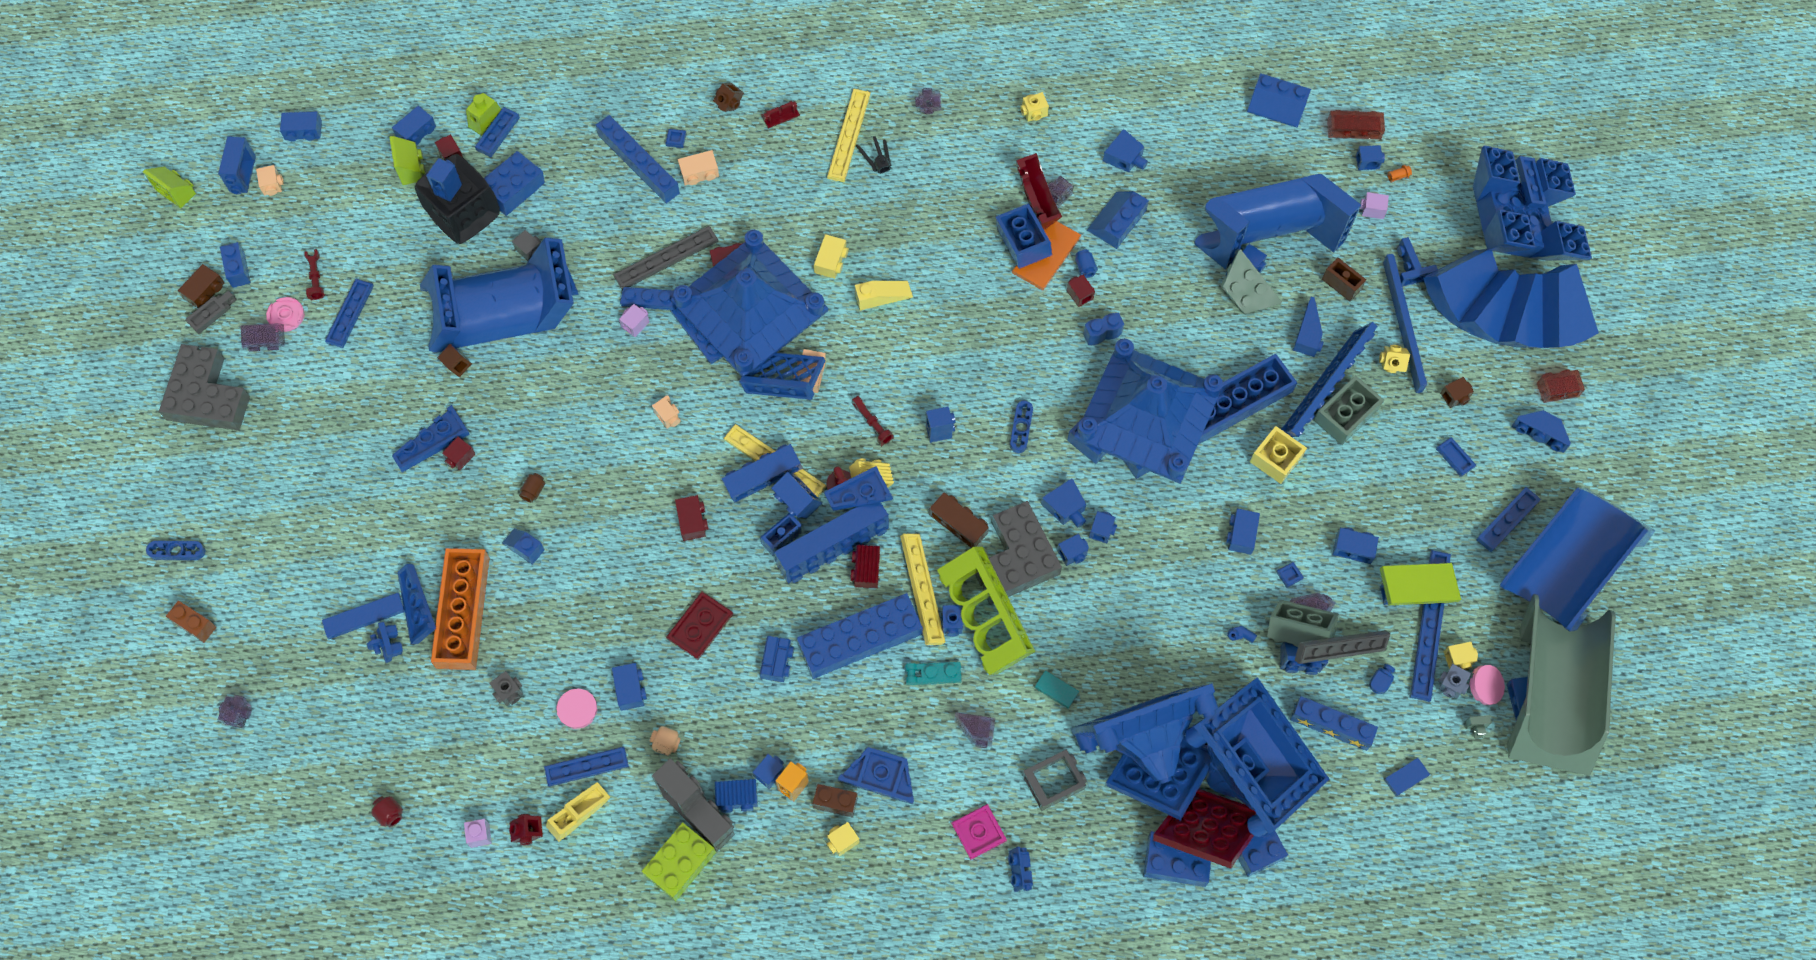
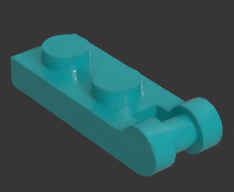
M960 662L905 664V671L907 672V677L905 678L906 685L962 682ZM921 671V677H915V672Z

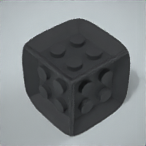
M455 154L445 160H449L455 165L462 186L451 202L434 194L426 176L428 172L417 181L415 191L422 207L435 224L451 240L457 244H462L492 223L499 215L500 207L493 190L486 180L469 162L460 155Z

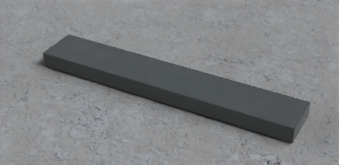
M707 226L613 274L623 291L624 287H631L719 242L711 227Z
M1384 630L1300 642L1295 661L1302 664L1386 651L1390 633Z

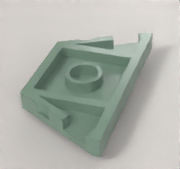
M1237 249L1233 263L1229 265L1227 275L1222 281L1221 287L1243 314L1281 304L1282 301L1243 251Z

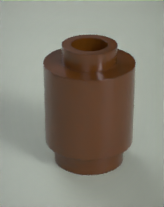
M533 473V475L528 474L520 488V498L530 503L537 500L546 484L543 481L544 478L537 473Z

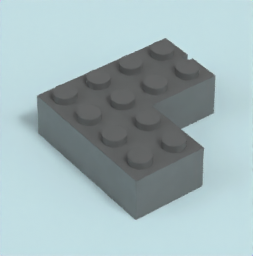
M181 344L159 409V413L165 420L240 431L250 396L244 388L217 384L225 359L218 349L206 347L199 349L198 346Z
M1028 501L993 515L992 525L1005 551L989 557V560L1008 597L1061 574L1062 566ZM979 572L976 573L975 576L980 586H983L982 590H986L987 588ZM991 596L987 598L990 605L994 604Z
M670 758L652 775L660 794L718 852L735 835L733 822L725 814L723 816L720 815L719 808L712 800L708 802L705 800L706 797L698 780L693 775L688 777L685 767L678 760L674 762Z

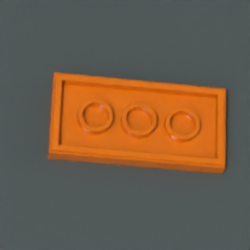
M1058 221L1044 229L1051 242L1052 256L1020 269L1016 265L1012 270V274L1042 291L1081 238V234Z

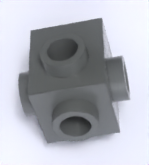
M506 671L489 683L495 691L492 695L499 704L503 701L506 706L513 705L523 695L520 690L522 684L516 677L512 679Z

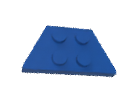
M868 747L838 777V782L909 804L914 803L906 758Z

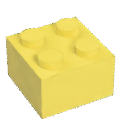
M1275 426L1254 452L1250 463L1282 484L1301 460L1307 447Z

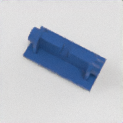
M1016 847L1009 851L1008 862L1012 871L1011 884L1014 887V892L1022 889L1030 891L1033 886L1032 872L1024 871V868L1031 867L1029 852H1027V848Z

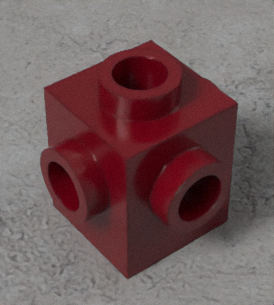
M521 814L518 815L517 819L510 821L509 833L511 835V842H519L520 845L525 846L543 837L541 816Z

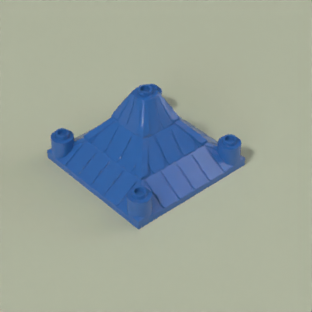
M755 229L745 234V242L708 270L703 276L699 277L689 287L686 285L676 287L673 292L674 297L671 299L674 306L741 377L750 375L828 312L823 296L816 292L812 293L763 242L762 233Z
M1120 339L1116 342L1114 352L1084 417L1079 422L1074 440L1181 484L1221 393L1223 381L1218 375L1212 374L1204 379L1156 360L1153 357L1135 351L1134 344L1129 339Z
M1257 677L1237 690L1231 698L1215 710L1216 714L1205 717L1187 729L1185 735L1187 743L1195 748L1208 743L1207 748L1211 762L1209 763L1206 778L1209 787L1225 796L1236 797L1251 810H1254L1256 815L1248 819V830L1254 836L1261 837L1266 833L1270 834L1275 831L1330 779Z
M1212 683L1182 688L1072 727L1071 731L1073 736L1076 737L1080 751L1084 750L1085 754L1096 751V746H1099L1100 750H1105V753L1116 750L1131 758L1154 781H1160V784L1171 781V776L1176 773L1180 743L1193 719L1192 715L1196 711L1198 715L1203 714L1204 718L1216 714L1215 710L1218 709V705L1213 694L1215 690Z

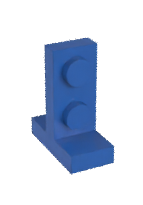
M1409 237L1401 239L1397 247V253L1399 257L1403 258L1406 271L1400 275L1402 287L1423 282V277L1438 270L1437 266L1432 265L1422 268Z

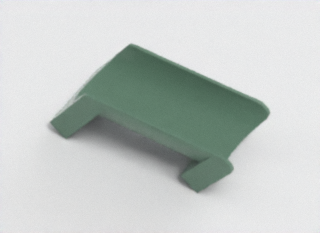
M1533 594L1519 629L1521 641L1531 643L1527 692L1507 743L1508 758L1588 776L1591 775L1610 728L1616 623L1614 611L1608 610L1600 619L1587 625H1581L1578 630L1569 632L1563 625L1549 620L1543 614L1539 606V595Z

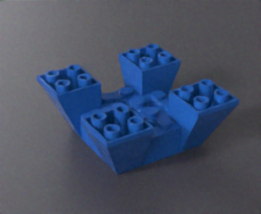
M1484 145L1479 157L1473 191L1487 250L1545 261L1592 259L1584 226L1560 221L1551 222L1548 207L1576 195L1568 163L1545 158L1537 160L1536 166L1547 205L1543 208L1528 207L1522 184L1519 180L1513 151Z

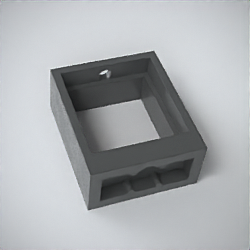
M1067 749L1023 771L1022 776L1041 811L1079 793L1086 787V777L1082 771H1078L1075 766L1077 761L1072 753H1068ZM1064 759L1077 784L1047 799L1034 774Z

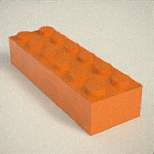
M446 548L431 656V663L436 669L476 670L490 560L485 549Z

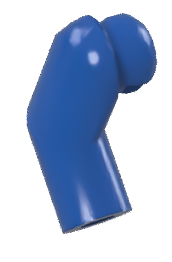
M1244 626L1231 628L1227 633L1228 638L1232 641L1244 638L1253 643L1257 637L1255 633Z

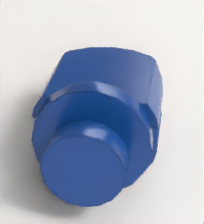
M1384 664L1383 668L1376 670L1369 682V687L1374 693L1383 694L1389 689L1395 678L1393 675L1395 668Z

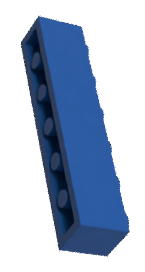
M610 115L596 124L598 136L666 204L680 194L678 182Z

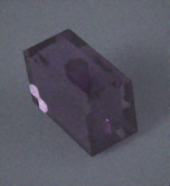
M284 324L240 325L242 348H247L249 352H259L260 348H267V351H277L279 347H285Z

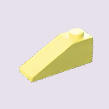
M869 281L855 285V297L859 310L913 298L908 281Z

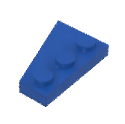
M877 466L824 492L833 511L894 500Z

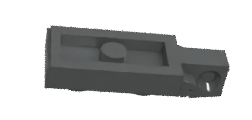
M229 290L222 296H213L187 317L185 321L200 334L231 308L230 305L237 299Z

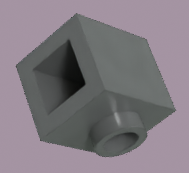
M524 230L512 240L514 249L529 261L540 245L541 240Z

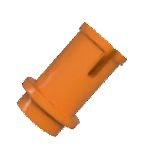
M1402 165L1399 169L1388 171L1387 177L1391 183L1403 178L1408 179L1412 175V170L1409 165Z

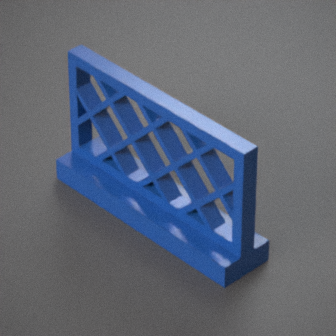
M775 353L750 375L742 376L739 382L747 394L812 400L814 396L813 387L826 360L824 357ZM780 360H785V361H786V362H784V363L778 365L777 367H776V365L774 364V363H776V362H778V361H780ZM802 361L801 364L792 368L791 364ZM812 363H817V366L813 367L810 370L807 367ZM771 365L774 366L773 369L764 373L763 370ZM788 366L790 367L789 371L780 374L779 371L783 370ZM803 368L807 369L806 372L797 376L796 372ZM762 372L761 376L753 377L756 373ZM775 373H778L779 375L774 379L768 378L774 375ZM793 374L795 375V378L792 380H784ZM808 376H811V379H810L809 382L801 381V380L807 378Z

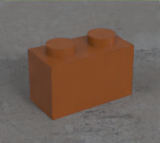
M179 600L166 615L172 623L203 643L217 628L210 620Z

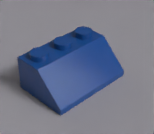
M1260 73L1247 112L1298 128L1311 89Z
M1134 191L1116 192L1088 227L1087 231L1117 249L1147 211L1149 200Z

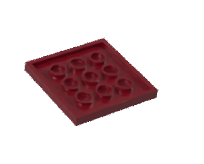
M1198 789L1182 819L1179 820L1168 815L1154 833L1153 841L1231 869L1254 836L1249 832L1247 823L1250 817L1256 815V812L1245 804Z

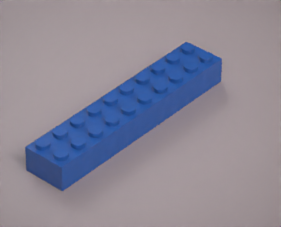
M1277 354L1266 358L1223 382V388L1198 445L1293 393L1297 381ZM1124 461L1136 479L1150 472Z

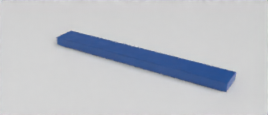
M1387 254L1383 265L1404 348L1410 353L1408 364L1415 392L1422 393L1427 386L1425 373L1395 256Z
M1431 550L1429 564L1450 563L1451 554ZM1444 603L1423 604L1410 698L1430 702L1432 699Z

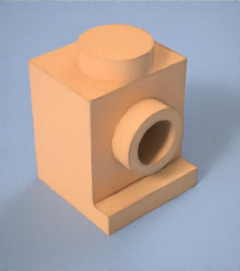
M668 395L652 405L655 415L667 429L675 427L680 423L681 420L678 417L679 410L674 404L671 405Z

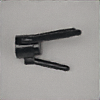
M873 136L879 155L875 158L874 163L865 151L856 144L857 149L872 166L874 172L878 171L881 174L891 169L892 164L885 139L883 140L884 156L876 136Z

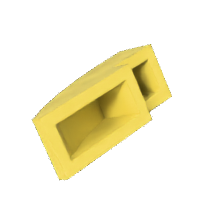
M597 782L565 804L564 809L548 819L546 828L560 842L600 809L610 799V796Z

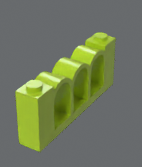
M972 547L937 569L940 581L945 587H949L951 599L956 604L963 606L961 611L963 623L967 628L976 630L973 642L976 649L984 655L980 658L983 662L984 670L989 675L999 674L1036 652L983 547ZM979 572L987 589L967 600L962 594V585L966 579ZM991 596L999 614L980 625L974 618V609L980 602ZM1003 621L1012 639L993 650L986 642V634L990 628Z

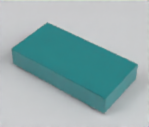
M1046 670L1034 687L1067 709L1070 708L1079 694L1077 689Z

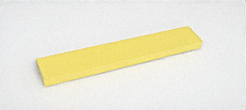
M853 89L827 179L845 182L871 92Z
M736 424L724 437L726 442L754 461L759 460L766 453L771 454L775 452V450ZM803 469L794 473L817 497L826 489L824 483Z
M902 534L900 538L920 623L923 627L925 645H942L946 641L920 534Z

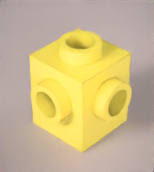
M1043 92L1023 97L1020 110L1022 115L1026 116L1028 122L1032 120L1037 121L1048 116L1049 105Z
M1399 345L1384 346V351L1380 352L1379 363L1387 372H1406L1410 353L1406 348H1402Z

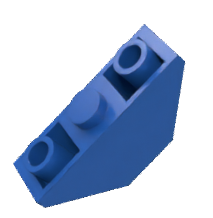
M1544 410L1518 416L1512 424V427L1516 428V431L1519 433L1527 434L1533 437L1536 442L1549 445L1556 452L1564 453L1571 444L1562 420Z

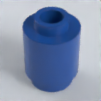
M1087 249L1077 252L1075 262L1080 275L1084 274L1086 278L1093 277L1098 268L1092 253Z

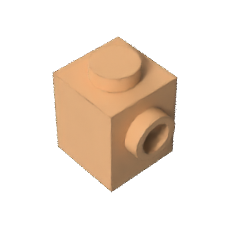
M274 165L256 169L259 188L264 196H273L278 192H282L281 185H284L283 177L278 173Z

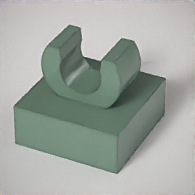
M1473 716L1465 721L1466 729H1473L1474 738H1483V735H1486L1485 728L1491 724L1490 716Z

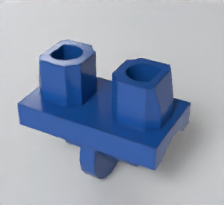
M384 622L378 623L379 628L376 630L378 639L376 634L370 636L371 641L366 645L369 650H374L376 655L380 654L382 650L385 663L392 661V657L401 655L403 648L400 642L390 644L389 639L398 636L396 625L385 626Z

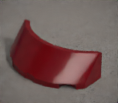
M1035 153L1016 160V164L1029 205L1042 228L1047 229L1062 218V215L1051 195L1038 155Z

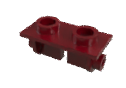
M790 100L789 103L769 111L766 110L761 116L769 129L796 118L800 114L797 110L796 101Z

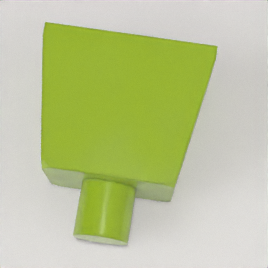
M484 93L475 95L473 102L466 109L468 127L482 136L501 111L497 102Z

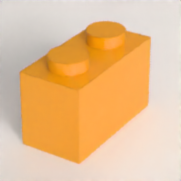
M790 762L776 779L778 791L794 802L809 783L808 774L806 773L807 769L800 763L795 765L793 762Z

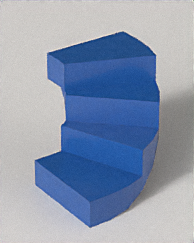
M1480 249L1423 277L1428 294L1436 309L1450 323L1471 335L1495 344L1516 348H1556L1575 345L1599 333L1577 264L1560 265L1542 274L1520 275L1515 270L1499 271L1493 252L1487 249Z

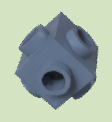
M1452 664L1448 672L1443 671L1438 681L1441 683L1439 690L1449 698L1454 697L1457 699L1460 694L1465 695L1470 685L1467 681L1471 673Z

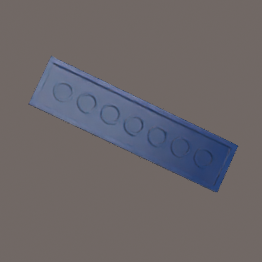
M1370 322L1352 333L1282 427V431L1292 438L1295 436L1299 437L1305 429L1303 427L1305 424H1308L1315 417L1313 413L1324 405L1325 397L1335 390L1334 385L1336 382L1338 383L1343 379L1345 370L1355 363L1354 358L1356 355L1361 354L1365 349V343L1374 337L1375 333L1373 332L1378 327L1375 323Z

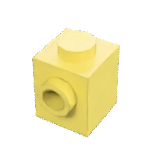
M1472 642L1448 646L1443 651L1449 668L1454 664L1464 670H1469L1478 658L1477 650L1473 647Z
M847 822L841 827L837 825L829 831V835H827L829 842L826 844L832 854L836 852L840 857L859 844L860 840Z

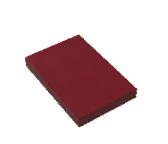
M701 591L666 636V639L696 660H699L734 613Z

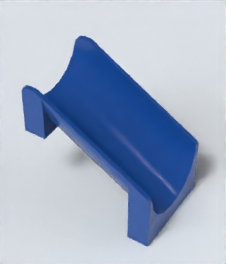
M1322 174L1215 197L1206 203L1205 211L1212 218L1218 230L1199 235L1194 244L1225 270L1233 263L1236 256L1235 251L1241 249L1242 244L1303 230L1307 231L1334 253L1346 241L1361 204Z
M544 238L525 265L452 279L450 266L432 265L420 284L421 291L429 292L433 306V328L428 346L431 352H442L449 344L455 348L555 329L574 304L562 239Z
M1578 487L1515 566L1508 572L1500 587L1529 602L1533 594L1539 595L1540 609L1555 618L1569 632L1578 630L1589 614L1585 612L1587 607L1634 548L1645 547L1656 530L1589 489Z

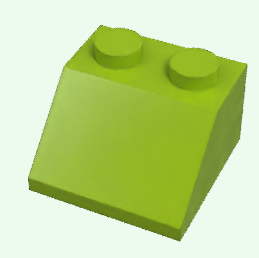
M390 136L394 168L402 185L417 183L426 174L425 166L421 164V160L424 159L422 150L417 148L415 142Z
M164 166L144 169L142 171L153 188L180 209L196 194L193 190L194 185L187 179H181V176L173 169L170 171Z

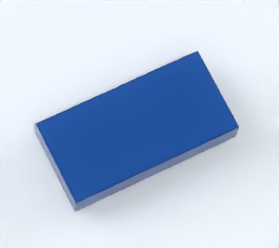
M1452 437L1436 447V450L1460 477L1477 466Z
M1416 758L1386 777L1384 781L1397 797L1427 778L1430 773L1420 759Z

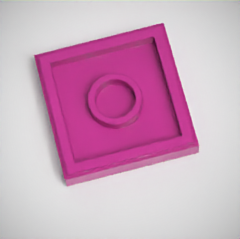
M988 804L951 822L970 860L1007 842Z

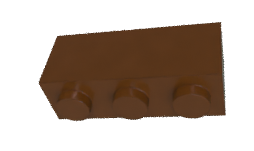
M944 492L929 508V515L970 548L977 547L988 534L989 527L987 522L982 518L978 519L968 507L961 506L952 495H947Z

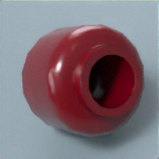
M381 796L373 802L374 806L371 814L380 826L393 827L402 819L403 808L394 797Z

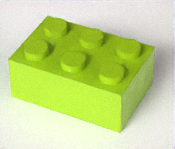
M682 822L641 872L676 902L716 854L714 847Z

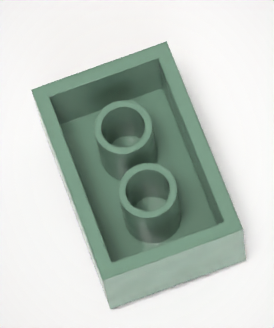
M1355 375L1318 411L1314 421L1343 445L1380 409L1384 399Z
M1279 600L1270 617L1267 637L1277 642L1292 643L1297 647L1300 642L1334 638L1339 614Z

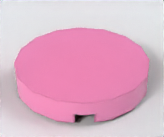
M291 297L277 299L274 304L268 307L266 312V318L270 326L281 332L294 330L303 322L305 316L301 303Z
M1483 665L1475 668L1472 672L1474 673L1473 678H1470V689L1473 697L1483 705H1492L1501 701L1505 690L1501 672L1492 665Z
M579 688L571 689L564 693L557 704V715L560 721L565 726L573 729L584 728L591 724L598 711L597 702L593 695L587 690Z

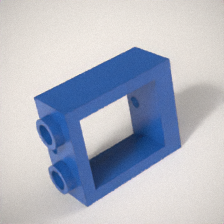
M227 136L218 172L229 192L237 195L248 193L256 155L245 137Z

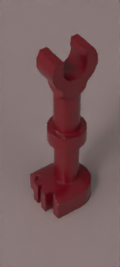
M314 249L315 254L313 256H309L307 251L304 252V256L310 265L309 279L312 282V287L306 288V295L311 301L322 299L325 296L324 289L319 286L320 272L317 269V261L320 254L317 249Z
M859 396L852 399L854 402L852 405L865 417L866 423L870 427L872 426L879 434L878 443L881 447L894 439L892 432L883 429L878 423V418L869 412Z

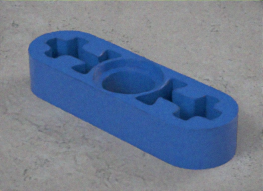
M1021 401L1016 406L1010 448L1015 453H1023L1027 448L1033 406L1028 401ZM1023 407H1027L1028 410L1026 411L1025 418H1021V409H1023ZM1019 423H1023L1027 426V429L1019 431L1016 426ZM1018 436H1022V445L1020 447H1016L1015 444L1017 443Z
M152 541L146 547L147 555L153 560H200L206 552L205 547L198 541ZM158 547L160 550H165V552L157 551L156 554H154L152 550H156V548ZM174 547H181L179 554H171ZM196 547L199 549V551H196L195 554H193L191 551H186V548L188 550H195Z

